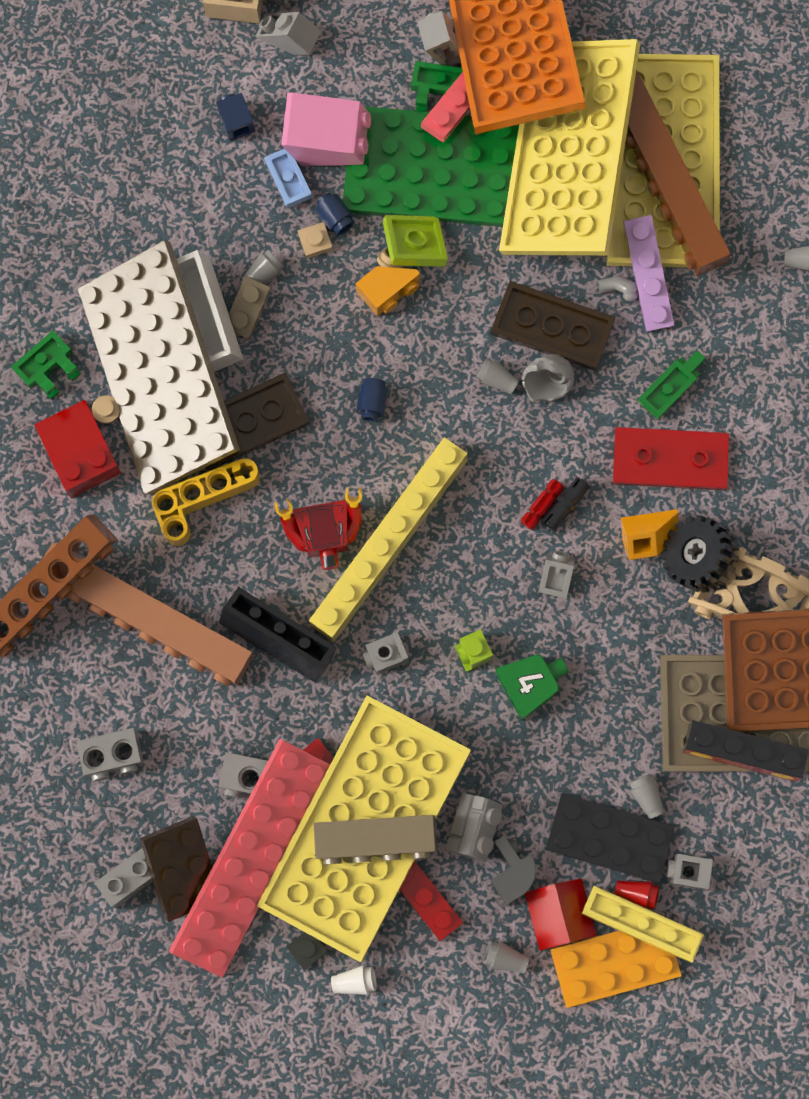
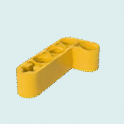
M240 459L158 491L153 496L152 506L167 541L174 546H182L188 542L191 533L185 518L186 514L254 488L260 480L259 470L255 462L251 459ZM245 469L250 473V478L245 479L242 473ZM230 474L234 475L237 484L233 485ZM218 479L227 481V485L222 490L212 488L213 483ZM192 489L199 490L200 496L196 500L186 499L188 491ZM169 499L174 502L172 508L168 511H162L159 508L164 500ZM180 525L184 527L183 533L180 536L172 537L169 535L170 529L173 526Z

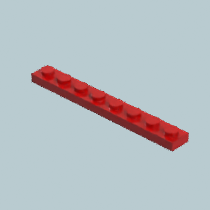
M318 738L303 749V751L330 765L334 759ZM414 861L400 891L438 940L442 941L463 922Z

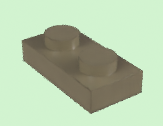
M244 277L229 312V317L236 334L251 339L272 290L271 286L251 277Z

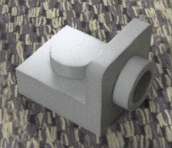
M554 551L553 554L547 553L538 592L567 598L575 559L570 558L568 553Z

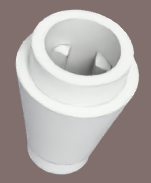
M363 965L332 976L331 985L333 993L369 995L371 991H376L377 983L374 968H366Z

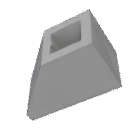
M300 12L269 13L261 20L260 28L255 37L293 55H307L313 49L321 30Z

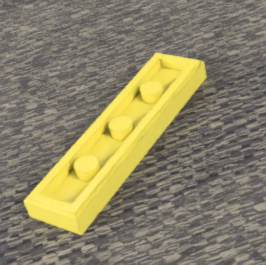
M593 886L582 912L583 915L690 963H693L704 936L700 932L596 886Z

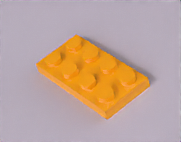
M621 931L550 950L566 1008L681 977L675 955Z

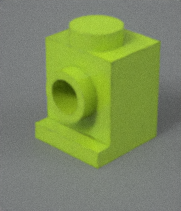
M481 629L460 638L459 644L454 646L466 672L493 660V654Z

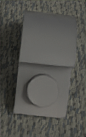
M504 835L496 840L494 845L509 868L491 879L490 882L507 906L524 895L531 887L535 878V863L531 854L520 860L518 857L522 853L513 838L507 840Z

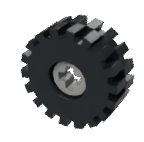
M696 515V519L691 516L685 518L686 524L679 521L675 524L678 529L676 531L671 529L668 532L671 538L663 543L667 551L661 552V558L667 561L662 563L663 568L669 571L667 575L675 580L676 583L692 591L698 592L700 590L705 593L709 592V587L716 590L720 588L718 582L726 583L729 580L726 576L728 572L734 574L736 570L732 566L733 562H738L739 556L734 554V551L739 550L738 544L733 542L736 540V537L729 532L730 530L709 517L705 518L702 515ZM699 548L702 549L703 553L699 554L696 558L693 554H695V552H697Z

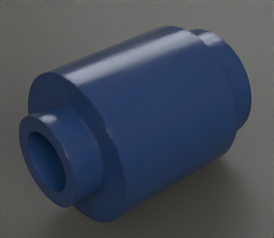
M327 193L317 201L318 206L315 211L331 232H335L337 236L344 234L355 224L352 219L353 214L338 194L331 195Z
M365 378L363 384L360 385L356 413L361 415V419L374 422L378 421V418L384 417L388 392L384 380Z

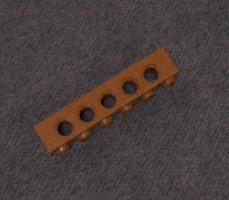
M95 514L85 516L0 600V624L3 621L9 628L7 635H4L0 630L1 659L6 657L15 648L12 644L19 637L23 639L33 631L34 627L32 624L38 618L42 620L54 610L52 604L58 598L63 600L74 590L72 584L78 578L80 580L85 579L94 570L92 565L98 559L104 560L114 550L112 545L118 539ZM81 542L88 546L89 553L87 557L82 556L79 551ZM61 562L68 566L69 572L66 577L59 571ZM41 582L48 586L47 596L42 595L39 586ZM21 602L26 603L29 612L27 616L23 615L20 611Z

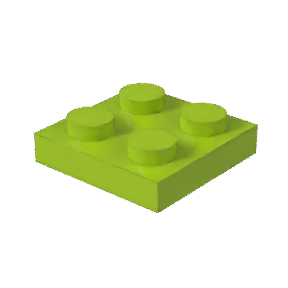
M385 215L383 227L391 265L446 266L448 257L439 218L433 216Z

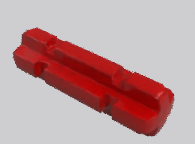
M551 479L545 488L546 491L543 490L530 507V512L527 511L522 517L521 523L526 528L533 530L539 523V518H542L555 502V497L561 494L564 486L559 481Z

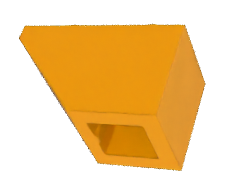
M376 266L355 283L356 292L377 316L382 312L387 314L397 306V300L404 295H412L419 288L420 273L417 269Z
M677 509L621 518L622 541L628 560L658 556L666 549L663 543L671 538L668 532L671 529L673 531L678 529L675 525L679 522Z

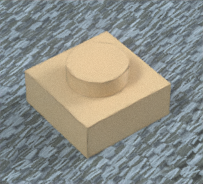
M324 222L297 230L306 259L333 251Z

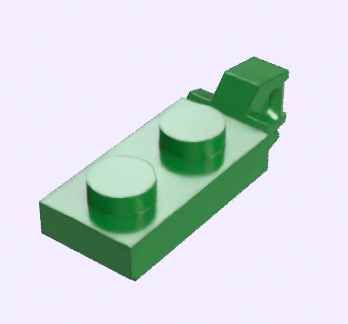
M697 350L687 361L683 357L679 360L676 359L638 398L637 402L656 420H659L697 381V378L700 376L697 369L704 363L706 357Z

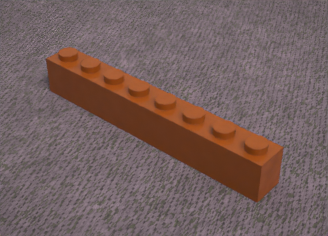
M636 69L625 144L629 150L633 149L636 155V166L639 172L645 173L648 179L647 186L652 197L657 196L661 204L659 206L660 213L664 221L669 220L673 228L671 230L672 237L678 246L681 245L685 252L684 260L690 270L693 269L698 277L727 264L731 253Z

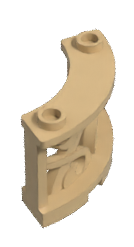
M739 547L738 551H734V554L739 556L738 562L732 563V566L736 568L734 574L728 572L726 576L729 580L726 583L718 582V584L725 585L726 589L717 590L713 594L721 596L722 602L713 604L706 601L712 589L710 587L709 592L703 593L699 590L688 600V603L696 608L695 613L706 619H711L712 616L722 619V614L734 613L726 609L730 604H732L736 613L749 612L740 597L737 587L751 586L757 583L762 576L770 578L768 583L770 596L778 605L766 611L793 610L802 599L803 601L799 609H809V579L802 575H791L788 571L784 572L785 566L764 556L761 561L755 556L751 557L747 554L746 549ZM743 569H748L752 573V577L748 580H736V577L743 578L741 573ZM779 585L785 586L787 589V593L781 595L784 599H787L785 602L776 592V588Z

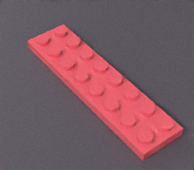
M279 739L169 950L171 954L223 978L259 909L257 904L330 764Z

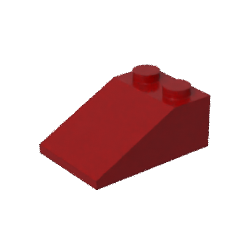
M86 400L34 424L52 465L70 498L122 474Z

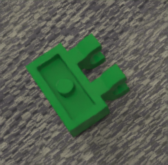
M415 61L411 81V90L418 91L415 111L427 112L429 93L444 95L461 75L463 69Z
M53 330L11 366L12 370L30 389L38 384L51 400L60 393L47 377L56 367L59 366L72 381L81 375L77 370L78 368L68 359L73 353L72 350Z

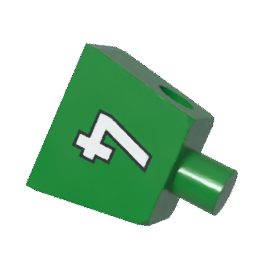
M540 654L501 666L495 671L521 721L528 718L557 695L560 689L555 680L569 673L562 658L546 665Z

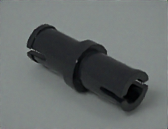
M576 476L562 496L559 495L555 499L557 503L546 517L542 519V523L556 532L569 513H574L577 509L575 507L587 490L591 488L590 485Z

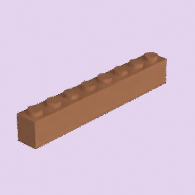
M52 542V544L50 545V547H49V549L47 550V552H46V554L44 555V557H45L57 544H55V543ZM61 562L59 571L65 577L68 575L69 569L64 562ZM92 565L94 570L85 579L80 580L78 578L72 584L74 590L66 598L77 604L81 600L91 605L89 607L91 612L104 618L105 614L115 618L113 622L115 625L125 631L133 628L140 632L138 636L140 639L151 645L155 641L165 646L163 651L176 659L180 655L189 659L188 665L195 670L203 673L207 669L215 674L213 679L228 687L230 683L237 686L254 657L251 651L95 565Z

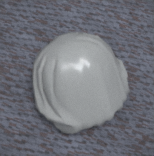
M548 354L541 358H536L527 365L522 374V381L527 396L533 403L536 401L553 402L563 398L571 390L575 380V373L567 359L559 354Z

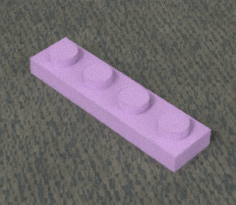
M652 216L623 221L645 330L648 332L674 326Z

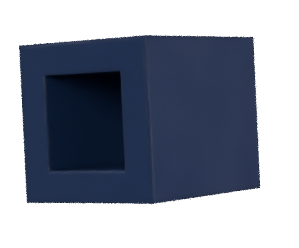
M242 93L225 95L220 101L216 102L218 113L229 141L255 132L254 123Z

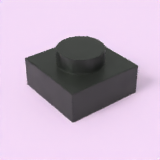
M306 932L286 946L304 970L328 952L320 940Z

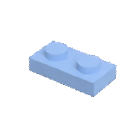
M286 149L264 157L265 163L287 209L312 198V194L296 160Z

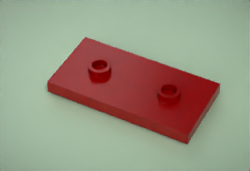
M615 427L612 484L726 491L728 483L729 433Z

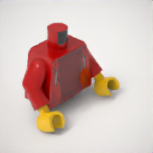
M347 487L345 500L293 509L291 501L286 498L288 507L285 510H280L277 502L274 503L276 513L281 516L280 520L285 535L299 551L307 552L308 557L320 556L322 570H332L339 567L337 553L348 551V544L355 541L362 525L360 501L362 500L363 491L359 487V495L351 497L349 495V487Z

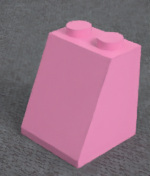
M287 93L282 146L301 166L364 164V155L368 152L366 137L367 128L371 126V115L360 101Z

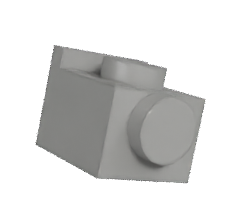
M398 631L365 645L367 652L362 654L368 670L374 668L376 675L409 662ZM380 649H388L390 652L389 656L386 658L380 657L378 654Z
M677 854L675 855V860H669L667 877L672 878L671 885L706 891L710 886L713 860ZM685 867H690L693 870L691 878H686L683 875Z

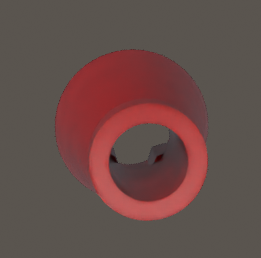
M618 880L614 895L643 908L655 910L660 887L653 885V882Z

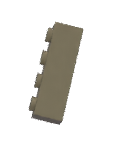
M435 815L314 823L315 858L323 859L324 865L341 864V858L353 857V863L371 862V856L383 855V861L401 860V854L413 853V859L431 858L430 852L438 851Z

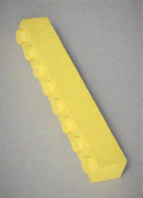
M445 437L442 439L309 620L312 628L333 643L463 468L467 462V452Z

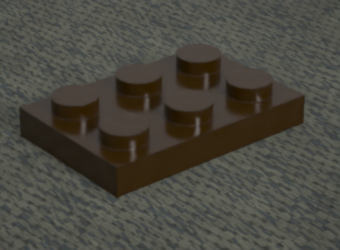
M194 816L139 838L164 918L168 922L189 913L212 869L198 819Z

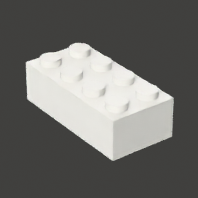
M196 250L177 258L176 260L214 372L243 360L210 257Z

